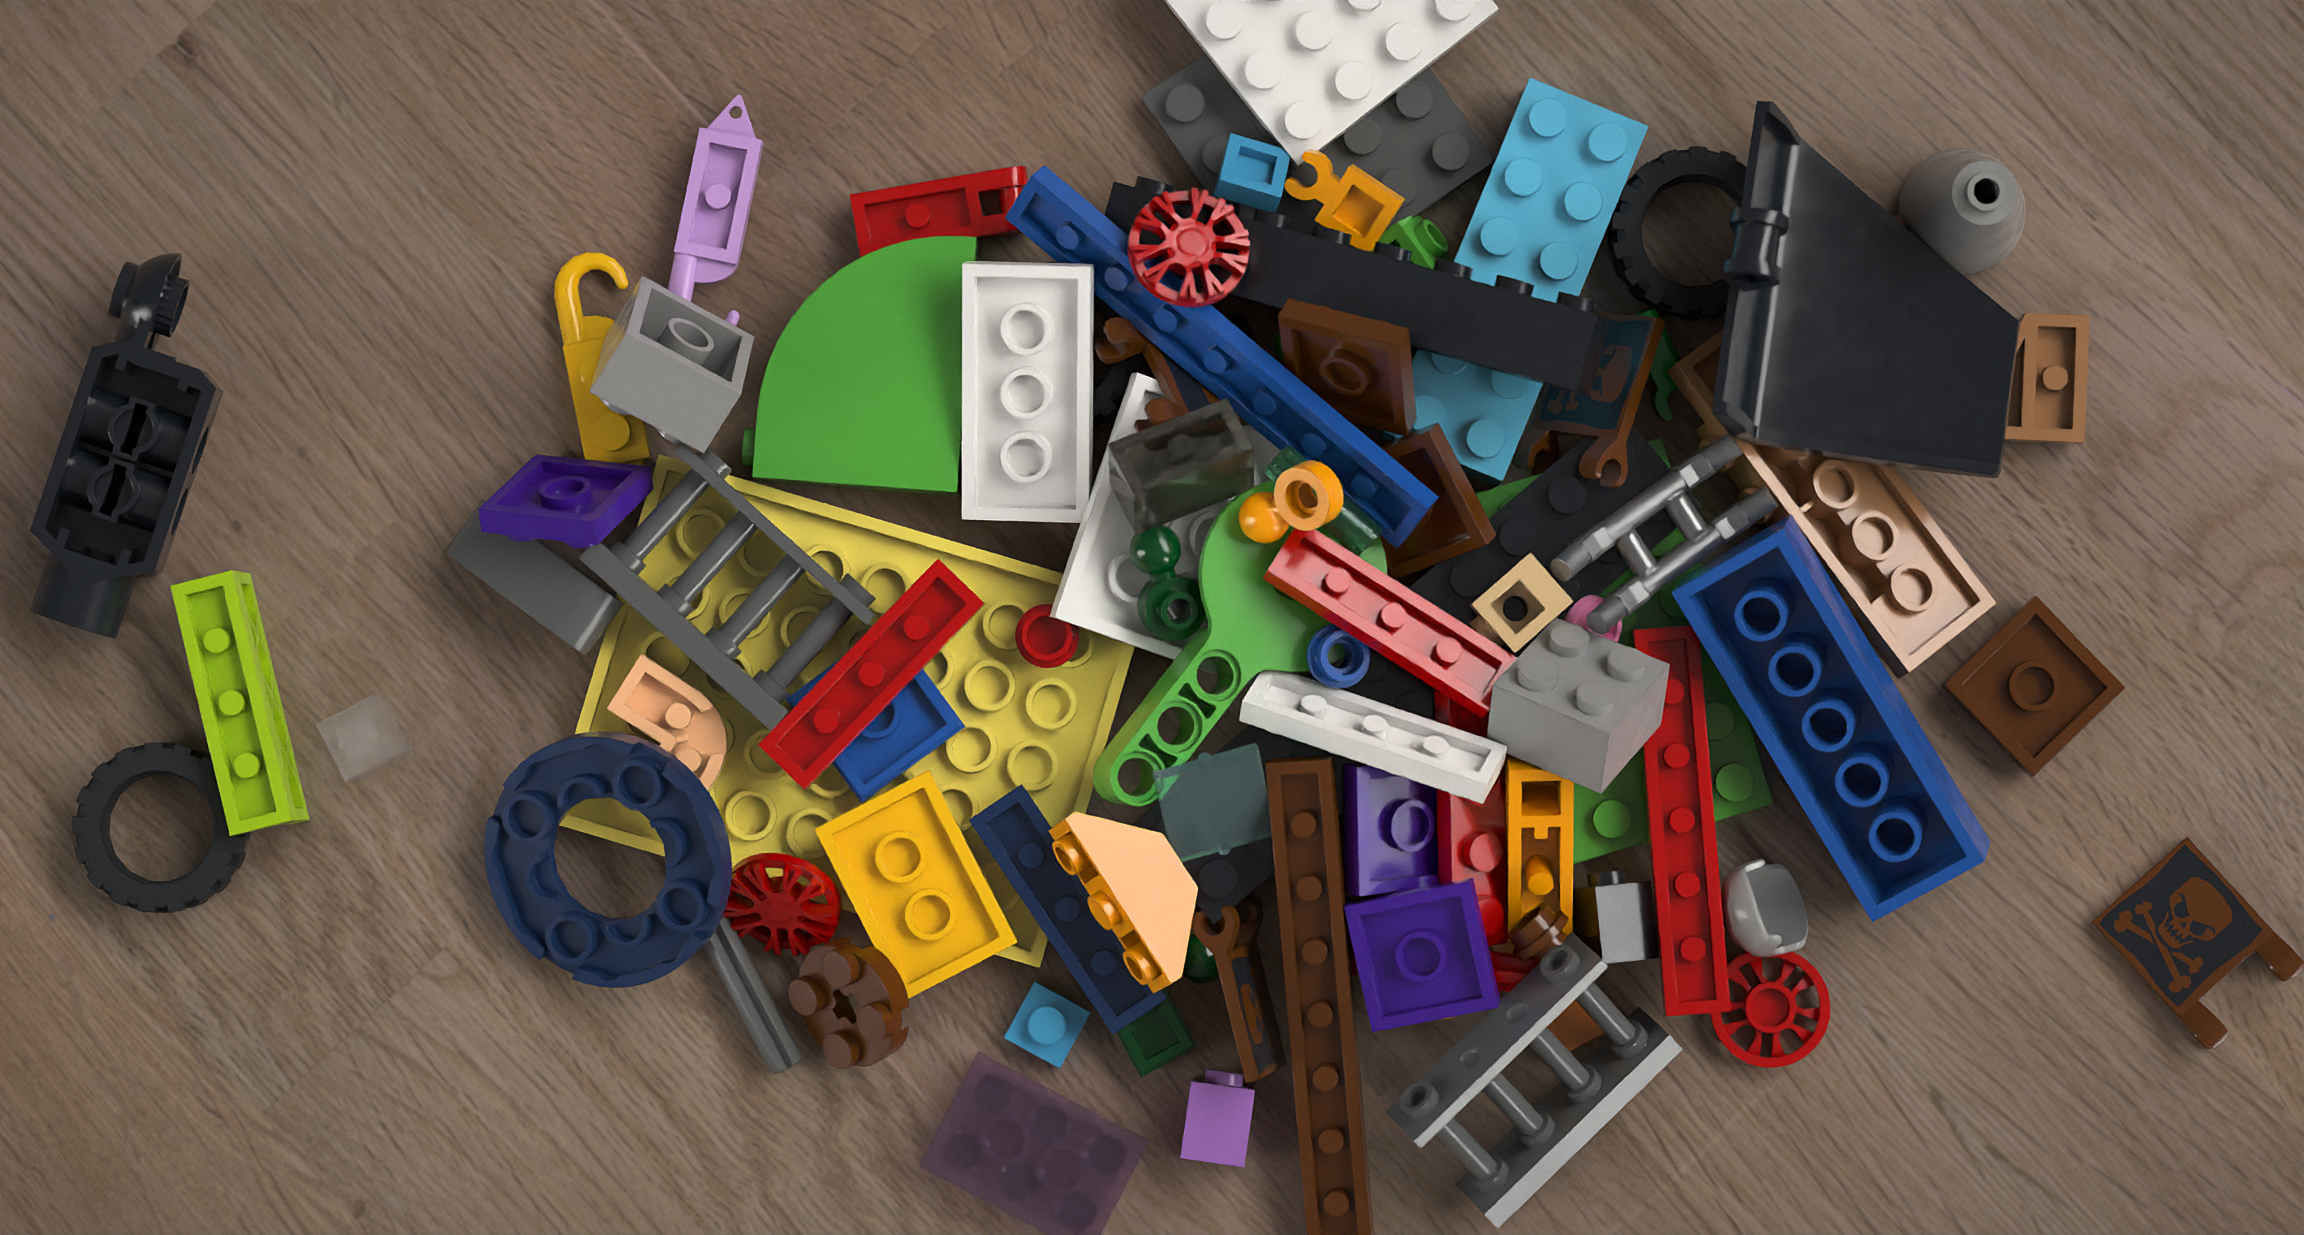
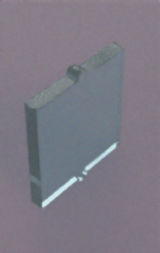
M1256 743L1211 756L1209 753L1204 752L1198 756L1197 760L1152 772L1167 841L1181 862L1216 852L1226 855L1230 853L1233 847L1272 836L1268 793L1260 753Z

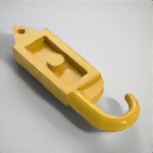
M585 252L572 257L561 267L554 285V300L563 340L562 347L584 456L586 460L644 466L646 460L652 459L645 421L631 414L622 415L612 411L601 401L600 397L590 392L604 340L614 320L601 316L584 317L578 290L581 277L591 270H601L608 273L613 278L616 286L621 290L626 289L629 282L624 269L614 258L603 253Z

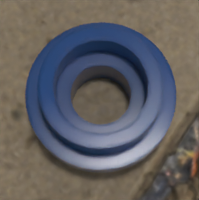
M1329 624L1320 628L1310 639L1306 660L1311 674L1321 684L1332 688H1346L1356 684L1364 677L1370 665L1371 651L1370 647L1336 625ZM1336 643L1341 645L1345 651V660L1338 668L1333 667L1328 660V651Z

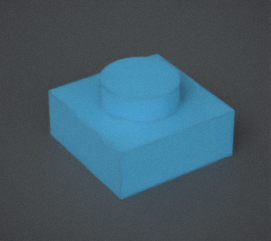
M1230 133L1224 148L1213 196L1275 213L1282 196L1290 155L1284 148Z
M1034 981L1004 1038L1060 1069L1091 1011Z

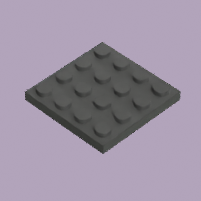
M1206 53L1141 96V101L1202 189L1209 191L1208 195H1214L1224 148L1230 133L1279 147ZM1430 67L1426 68L1320 151L1329 158L1333 166V173L1342 178L1348 167L1354 164L1406 199L1387 229L1410 215L1413 218L1422 214L1494 164V159ZM1289 160L1285 182L1292 176L1304 185H1314L1316 183L1317 171L1314 166L1306 162L1297 169ZM1283 187L1282 196L1275 213L1293 219L1290 230L1312 236L1315 225L1323 226L1315 221V218L1324 204L1317 199H1297L1291 196ZM1230 201L1235 208L1233 211L1235 215L1253 219L1255 209L1257 208Z

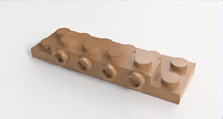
M1724 329L1666 371L1705 422L1695 430L1702 439L1699 443V450L1704 449L1728 433L1712 413ZM1734 438L1743 454L1716 472L1723 473L1726 471L1741 491L1737 496L1738 502L1763 486L1768 489L1778 508L1756 521L1755 524L1765 523L1769 527L1792 514L1863 633L1898 679L1911 672L1997 604L1893 466L1792 451L1749 443Z

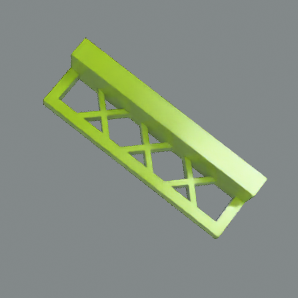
M230 570L171 585L170 588L230 836H237L277 825L295 824L310 820L251 573Z

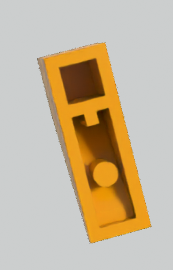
M1506 753L1504 769L1508 933L1526 913L1537 905L1546 902L1554 912L1562 910L1568 917V921L1562 929L1568 936L1573 931L1574 782Z

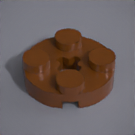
M846 937L835 939L813 950L804 959L800 967L799 978L791 982L788 991L791 1005L802 1015L811 1035L822 1048L825 1059L836 1069L842 1070L852 1065L860 1067L871 1066L891 1056L902 1047L909 1030V1026L901 1029V1010L909 1007L907 990L897 969L880 950L872 945L861 949L849 943L853 938ZM850 994L856 998L858 1003L854 1009L848 999Z

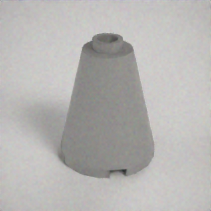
M1954 148L1930 156L1914 169L1899 195L1898 215H1902L1904 225L1908 230L1962 275H1971L1995 266L2009 255L2022 234L2026 209L2022 189L2016 177L2006 165L1997 158L1979 150Z

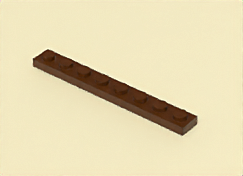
M1333 755L1268 759L1265 765L1307 1235H1374L1349 933L1344 910L1346 898Z

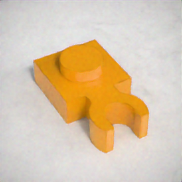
M1313 149L1306 150L1301 158L1315 167L1317 171L1316 183L1314 185H1304L1298 179L1291 176L1284 183V188L1291 196L1297 199H1317L1323 203L1324 206L1316 216L1315 221L1324 227L1352 235L1351 245L1358 249L1372 252L1375 241L1378 242L1406 199L1354 164L1350 165L1342 178L1333 173V166L1325 154Z

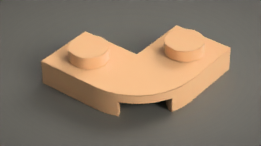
M641 654L606 709L660 742L659 746L684 763L709 792L723 768L727 754V733L721 714L704 693Z

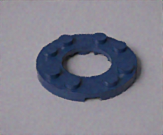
M593 731L570 735L557 740L530 755L514 769L502 785L505 788L499 797L494 815L489 817L487 821L484 842L485 867L491 893L501 916L515 937L538 960L545 957L558 967L574 974L573 980L599 987L620 988L637 986L657 980L683 965L706 945L717 929L728 903L732 879V856L729 838L718 807L702 782L684 763L665 749L645 739L619 732ZM609 797L620 801L621 804L629 809L638 810L650 820L651 828H655L663 842L666 858V875L663 888L659 891L651 907L635 917L609 918L589 911L569 894L557 872L554 845L558 826L571 807L585 799Z

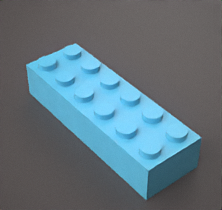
M1529 78L1453 262L1473 268L1470 280L1494 286L1497 275L1514 278L1535 285L1532 297L1554 303L1556 302L1558 292L1579 296L1649 126ZM1417 349L1412 360L1417 419L1409 433L1438 422L1464 473L1498 487L1505 477L1542 384ZM1383 431L1380 439L1389 442L1403 435Z

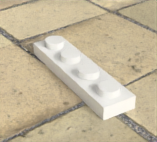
M1261 671L1242 700L1239 718L1241 722L1265 729L1273 734L1282 735L1318 747L1332 754L1341 755L1385 770L1393 775L1402 776L1482 804L1504 766L1508 747L1507 745L1338 688L1325 686L1318 681L1286 671Z

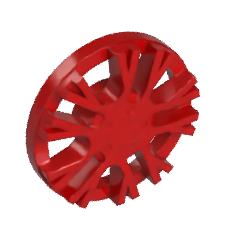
M1192 187L1190 191L1162 192L1160 196H1155L1151 202L1142 208L1131 227L1127 245L1131 268L1145 289L1169 304L1181 307H1202L1216 303L1236 288L1246 270L1250 247L1248 230L1244 229L1239 218L1233 212L1235 208L1231 204L1228 206L1225 203L1226 200L1221 197L1217 200L1209 196V191L1203 190L1201 192L1197 188ZM1190 205L1191 216L1186 219L1181 218L1175 213L1173 206ZM1202 208L1212 212L1207 225L1196 221ZM1159 212L1171 225L1170 229L1157 219L1154 214ZM1223 221L1232 234L1218 236L1213 232L1212 227ZM1141 230L1157 234L1163 243L1159 245H1139ZM1216 248L1237 250V255L1215 251ZM1162 255L1163 262L1147 270L1143 262ZM1219 264L1232 272V275L1221 285L1209 270V265ZM1172 270L1176 274L1183 276L1184 280L1180 292L1174 291L1160 283V280L1167 271ZM1200 274L1205 292L1196 294L1193 276Z
M760 853L742 859L732 868L731 889L724 917L732 918L730 927L733 931L738 930L737 935L742 938L748 934L765 943L763 951L769 952L770 949H774V954L780 955L782 949L785 948L791 949L792 956H798L799 952L806 955L809 954L811 947L829 942L838 927L843 907L840 893L835 884L823 871L813 864L792 855ZM765 868L783 869V876L770 878ZM800 875L808 879L804 885L797 882ZM736 892L748 898H738ZM824 894L828 904L810 902V899ZM800 928L806 930L809 933L803 934ZM782 929H786L788 934L782 933Z
M1791 951L1771 957L1783 959L1780 976L1773 982L1768 981L1763 975L1762 958L1767 957H1755L1748 952L1742 953L1727 964L1728 980L1730 979L1742 986L1745 992L1742 1001L1737 1003L1730 1002L1731 1010L1743 1008L1745 1019L1723 1024L1722 1012L1710 1013L1711 1023L1719 1041L1738 1059L1759 1067H1783L1803 1059L1820 1043L1830 1019V997L1822 976L1809 961ZM1746 963L1749 964L1760 982L1752 988L1739 970ZM1798 966L1805 974L1789 990L1782 984ZM1814 985L1819 1007L1802 1009L1797 1006L1795 1001L1797 993ZM1796 1013L1817 1021L1813 1032L1792 1023ZM1750 1025L1754 1030V1038L1745 1051L1730 1036L1741 1026ZM1788 1028L1795 1032L1803 1042V1045L1785 1055L1779 1041L1781 1031ZM1762 1032L1772 1033L1770 1057H1760Z

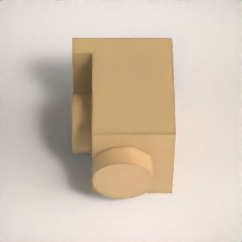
M1530 552L1470 605V608L1477 614V617L1469 625L1479 634L1500 647L1504 645L1511 654H1514L1574 601ZM1519 597L1525 602L1527 613L1522 620L1511 621L1505 617L1503 604L1507 598Z

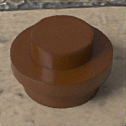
M1546 902L1531 909L1511 928L1507 935L1515 945L1513 954L1520 961L1533 956L1540 962L1549 950L1555 946L1562 945L1566 940L1567 935L1562 929L1566 925L1568 917L1562 910L1554 912Z

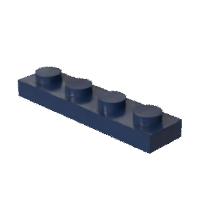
M1023 784L969 819V822L1112 1034H1115L1167 999L1161 990L1153 994L1147 984H1140L1131 975L1123 960L1125 949L1112 929H1104L1091 913L1087 902L1090 896L1077 874L1070 875L1058 862L1052 848V843L1055 840L1049 832L1052 827Z

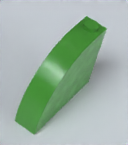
M935 236L912 239L886 246L866 254L843 267L823 282L804 301L779 337L767 364L760 389L756 428H745L742 465L753 467L752 478L757 482L960 496L962 469V264L966 261H977L979 245L976 237Z

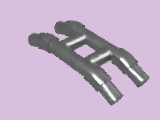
M1729 432L1704 449H1700L1672 468L1669 473L1614 513L1589 528L1551 561L1550 568L1552 573L1559 580L1568 581L1587 564L1592 563L1615 545L1634 573L1635 577L1628 579L1616 588L1587 615V624L1593 632L1599 635L1605 634L1620 620L1629 616L1639 606L1648 601L1652 595L1719 546L1726 544L1735 536L1751 527V524L1778 508L1771 493L1763 486L1705 523L1686 495V491L1691 490L1716 473L1717 470L1743 454ZM1665 508L1685 540L1656 561L1635 528Z

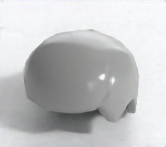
M1763 859L1746 862L1734 867L1724 878L1721 889L1723 924L1734 944L1755 957H1772L1802 948L1805 945L1809 932L1807 910L1800 889L1789 869L1782 863L1765 865Z

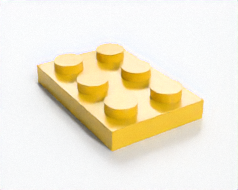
M930 770L814 829L874 947L880 950L892 962L901 976L907 990L908 999L1018 942Z

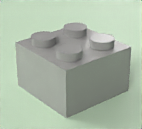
M642 276L606 334L590 392L600 397L601 401L612 411L622 415L631 414L656 427L658 432L668 441L677 445L684 443L704 453L741 395L754 336Z
M1555 617L1493 684L1487 739L1507 745L1506 753L1601 794L1661 725L1670 664L1643 654L1635 648L1626 647L1585 630L1579 625L1568 623Z

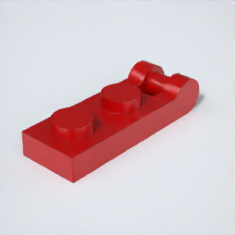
M1007 167L849 194L860 258L886 246L918 238L967 236L976 237L977 240L998 236L1023 234L1005 216L1028 182L1026 167ZM998 193L1001 214L983 216L979 195Z

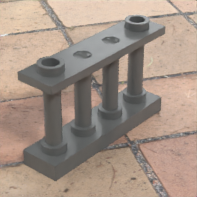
M682 443L674 453L691 467L684 477L623 544L617 540L609 549L604 543L600 542L598 545L588 547L579 559L772 731L790 712L782 704L790 695L786 688L853 614L867 626L871 627L878 620V617L868 607L876 598L848 573L839 582L835 580L724 480L731 473L732 469L709 448L704 453L698 450L695 454ZM711 485L739 511L671 587L665 583L657 592L639 576L640 572L646 567L642 562L643 559ZM759 528L787 554L719 629L712 626L704 634L686 618L694 609L690 603ZM807 571L835 597L767 672L760 669L752 677L734 661L742 652L738 646L804 572Z
M1573 932L1567 936L1562 945L1555 946L1549 950L1541 962L1501 1000L1498 1008L1491 1009L1417 1082L1407 1087L1401 1097L1386 1111L1420 1149L1433 1136H1436L1469 1170L1455 1185L1497 1229L1683 1050L1670 1034L1640 1007L1628 1018L1618 1010L1594 983L1608 968V965ZM1574 1000L1608 1036L1581 1063L1547 1028ZM1527 1045L1562 1081L1535 1108L1501 1073ZM1481 1090L1515 1125L1488 1153L1454 1118Z

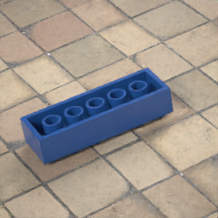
M1792 514L1680 578L1671 592L1872 922L1985 862L1991 841Z

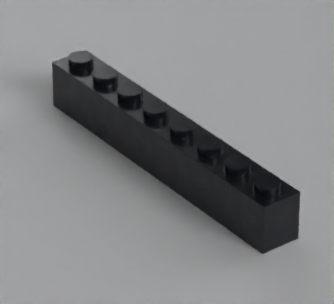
M1137 176L1134 187L1114 182L1104 215L1129 236L1134 220L1142 208L1151 202L1155 196H1160L1162 192H1173L1174 186ZM1227 200L1225 201V203H1226L1228 206H1229L1230 204L1233 205L1232 202L1227 201ZM1190 205L1173 206L1175 213L1181 218L1186 219L1191 216ZM1202 208L1196 221L1207 225L1212 212ZM1255 209L1253 219L1236 215L1244 229L1248 230V240H1250L1249 259L1242 279L1227 296L1280 311L1288 298L1374 320L1386 321L1409 328L1410 347L1589 397L1610 325L1609 320L1593 313L1596 302L1564 292H1558L1555 303L1532 297L1535 285L1502 275L1496 276L1494 286L1470 280L1473 268L1436 258L1433 269L1410 263L1412 251L1375 241L1373 252L1350 247L1352 235L1324 226L1315 225L1312 236L1290 230L1293 219L1261 209ZM1159 212L1155 213L1154 216L1170 229L1171 225ZM1223 221L1212 227L1213 232L1218 236L1232 234ZM1141 230L1139 245H1159L1163 243L1157 234ZM1216 248L1215 251L1237 255V250ZM1162 255L1156 257L1160 263L1163 262ZM1219 264L1209 265V270L1221 285L1232 275V272ZM1170 270L1179 279H1181L1182 281L1184 280L1182 275L1176 274L1175 272ZM1200 274L1193 276L1195 287L1204 289Z

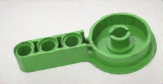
M1277 479L1257 484L1237 495L1221 510L1208 530L1201 549L1198 569L1200 595L1208 619V628H1199L1095 763L1092 778L1095 789L1103 799L1112 804L1144 806L1157 799L1253 676L1265 670L1286 672L1309 671L1306 652L1310 639L1320 628L1333 624L1262 579L1294 527L1289 525L1286 533L1280 539L1271 543H1258L1249 539L1240 527L1239 511L1243 502L1257 492L1268 491L1274 493ZM1312 488L1314 495L1317 497L1315 490ZM1343 504L1340 513L1334 520L1316 529L1387 575L1385 552L1378 532L1346 505ZM1337 643L1331 646L1328 651L1330 664L1345 657L1343 647ZM1206 658L1211 659L1215 663L1219 673L1215 687L1208 693L1202 690L1196 678L1197 669ZM1170 708L1178 716L1180 726L1176 738L1166 743L1159 736L1157 723L1161 713ZM1132 759L1139 766L1141 775L1137 788L1127 794L1119 786L1118 771L1126 760Z

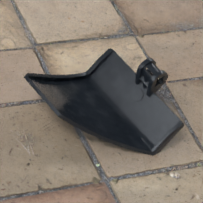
M1757 101L1741 208L1731 210L1729 226L1734 231L1731 259L1724 261L1722 277L1730 288L1712 406L1713 415L1732 437L1749 443L1894 467L1984 478L1998 477L2001 472L2021 323L1806 143L1773 101Z

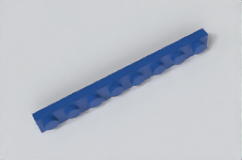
M1045 165L1031 175L1005 216L1010 223L1058 263L1094 264V294L1123 318L1128 319L1139 332L1297 465L1304 461L1312 460L1328 466L1341 483L1343 504L1395 548H1398L1410 536L1439 498L1435 493L1213 306L1181 307L1164 302L1151 294L1138 281L1131 268L1127 248L1129 236ZM1154 258L1143 263L1148 270L1160 262ZM1169 270L1162 277L1160 283L1174 291L1180 292L1183 281Z

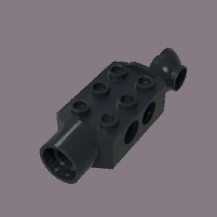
M179 253L159 255L141 265L127 261L122 267L114 287L108 311L109 316L121 320L113 343L94 346L91 349L30 529L36 538L49 550V554L29 611L114 639L117 638L137 576L161 573L164 570L224 392L207 372L177 362L175 357L154 351L159 334L169 338L173 335L188 295L189 280L179 277L182 256Z

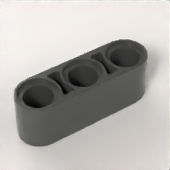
M481 500L447 546L445 552L552 633L586 656L624 603L538 539L520 542L509 539L507 535L481 532L478 508L485 503L484 500Z

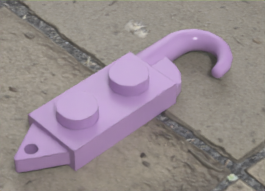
M737 95L707 129L699 128L668 290L690 302L695 283L713 284L723 282L731 277L739 266L764 145L762 140L756 139L741 95ZM733 109H741L742 115L739 118L734 119L731 117ZM732 310L727 314L725 321L737 326L740 315L737 311Z

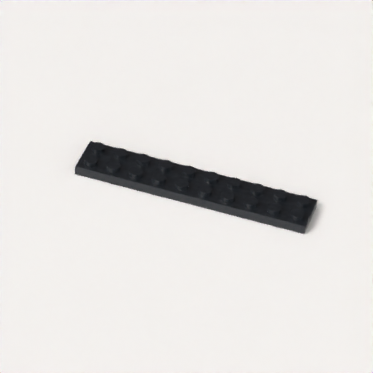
M1632 425L1626 442L1628 460L1626 480L1619 488L1604 487L1600 484V478L1596 480L1587 479L1579 472V463L1583 454L1597 440L1585 437L1489 519L1496 536L1488 545L1437 563L1408 589L1471 628L1469 623L1477 617V614L1470 608V605L1531 552L1574 601L1556 617L1564 620L1567 612L1576 602L1588 595L1598 596L1630 567L1615 545L1592 563L1587 564L1568 581L1559 580L1552 573L1550 568L1551 561L1563 552L1577 537L1614 513L1669 473L1671 469ZM1690 491L1685 492L1696 510L1702 507ZM1663 508L1635 528V530L1650 551L1673 532L1677 526L1665 508ZM1509 597L1503 604V613L1511 621H1520L1527 613V606L1521 598ZM1544 628L1512 655L1518 658ZM1504 645L1501 647V648L1505 649L1506 651H1508L1507 648H1506ZM1370 648V665L1364 677L1350 687L1338 688L1435 721L1434 691L1438 690ZM1345 657L1332 663L1331 665L1335 668L1340 667L1343 664ZM1311 672L1305 676L1306 678L1317 681L1311 674ZM1249 724L1131 826L1163 833L1198 887L1195 903L1202 911H1205L1207 917L1215 924L1223 917L1221 913L1222 906L1232 905L1235 907L1275 872L1265 765L1268 759L1333 755L1338 817L1344 813L1343 764L1361 762L1332 754L1326 750L1282 735L1273 734L1265 729Z

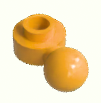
M1312 460L1304 461L1287 469L1278 477L1274 493L1268 491L1257 492L1243 502L1239 511L1240 527L1249 539L1258 543L1277 541L1286 533L1289 525L1303 531L1317 529L1334 520L1340 513L1343 506L1341 483L1336 474L1325 464ZM1312 488L1315 490L1317 497L1314 495Z

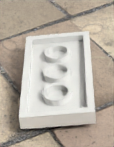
M966 261L962 264V519L1081 523L1093 488L1094 264Z

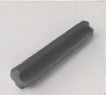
M723 914L717 929L704 948L769 1071L773 1074L781 1073L796 1065L801 1060V1053L740 937L737 935L738 933L730 927L732 923L730 918L724 917Z

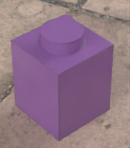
M1206 1069L1204 1080L1191 1078L1180 1158L1244 1167L1255 1096L1254 1087L1242 1086L1244 1074Z

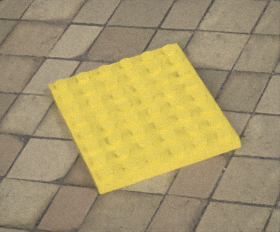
M659 454L652 476L653 490L646 496L638 526L691 469L687 463ZM728 475L724 480L835 580L839 582L848 573L876 599L868 609L878 617V620L937 559L944 563L985 603V606L924 668L927 675L966 727L863 803L860 802L833 763L807 790H804L758 746L771 730L617 593L616 598L623 602L624 605L606 628L575 734L593 731L619 732L645 739L658 746L660 745V742L606 709L641 654L697 688L716 706L724 721L727 733L725 762L709 793L718 807L725 824L730 843L732 868L742 859L760 853H782L798 857L823 871L837 887L842 900V909L856 914L857 912L814 829L930 770L1018 940L1017 943L995 955L1040 968L1049 939L969 822V819L1021 784H1023L1052 828L1074 812L1086 814L1094 788L1092 779L1093 767L1105 750L1135 646L1078 627L1080 635L1079 644L1070 660L1055 668L1034 666L1023 658L1017 648L1015 641L1016 627L1023 614L1032 607L1054 603L1063 573ZM710 485L643 559L642 562L646 567L640 572L639 576L657 592L665 583L671 587L739 510ZM758 528L690 603L694 609L686 618L704 634L712 626L719 629L787 553ZM805 571L741 642L738 648L742 652L734 661L752 677L760 669L767 672L835 596ZM853 614L786 688V691L792 695L841 659L871 627L867 626ZM785 699L782 704L791 711L792 708ZM609 797L585 799L571 807L559 824L563 827L665 857L663 842L655 828H651L650 820L638 810L629 809L621 804L620 801ZM765 868L770 878L783 876V869ZM801 875L797 880L802 885L808 881L807 878ZM824 894L810 899L828 904Z

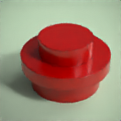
M1053 604L1037 605L1026 611L1020 618L1015 631V641L1020 654L1026 661L1040 668H1055L1063 665L1071 659L1079 644L1078 626L1049 617Z

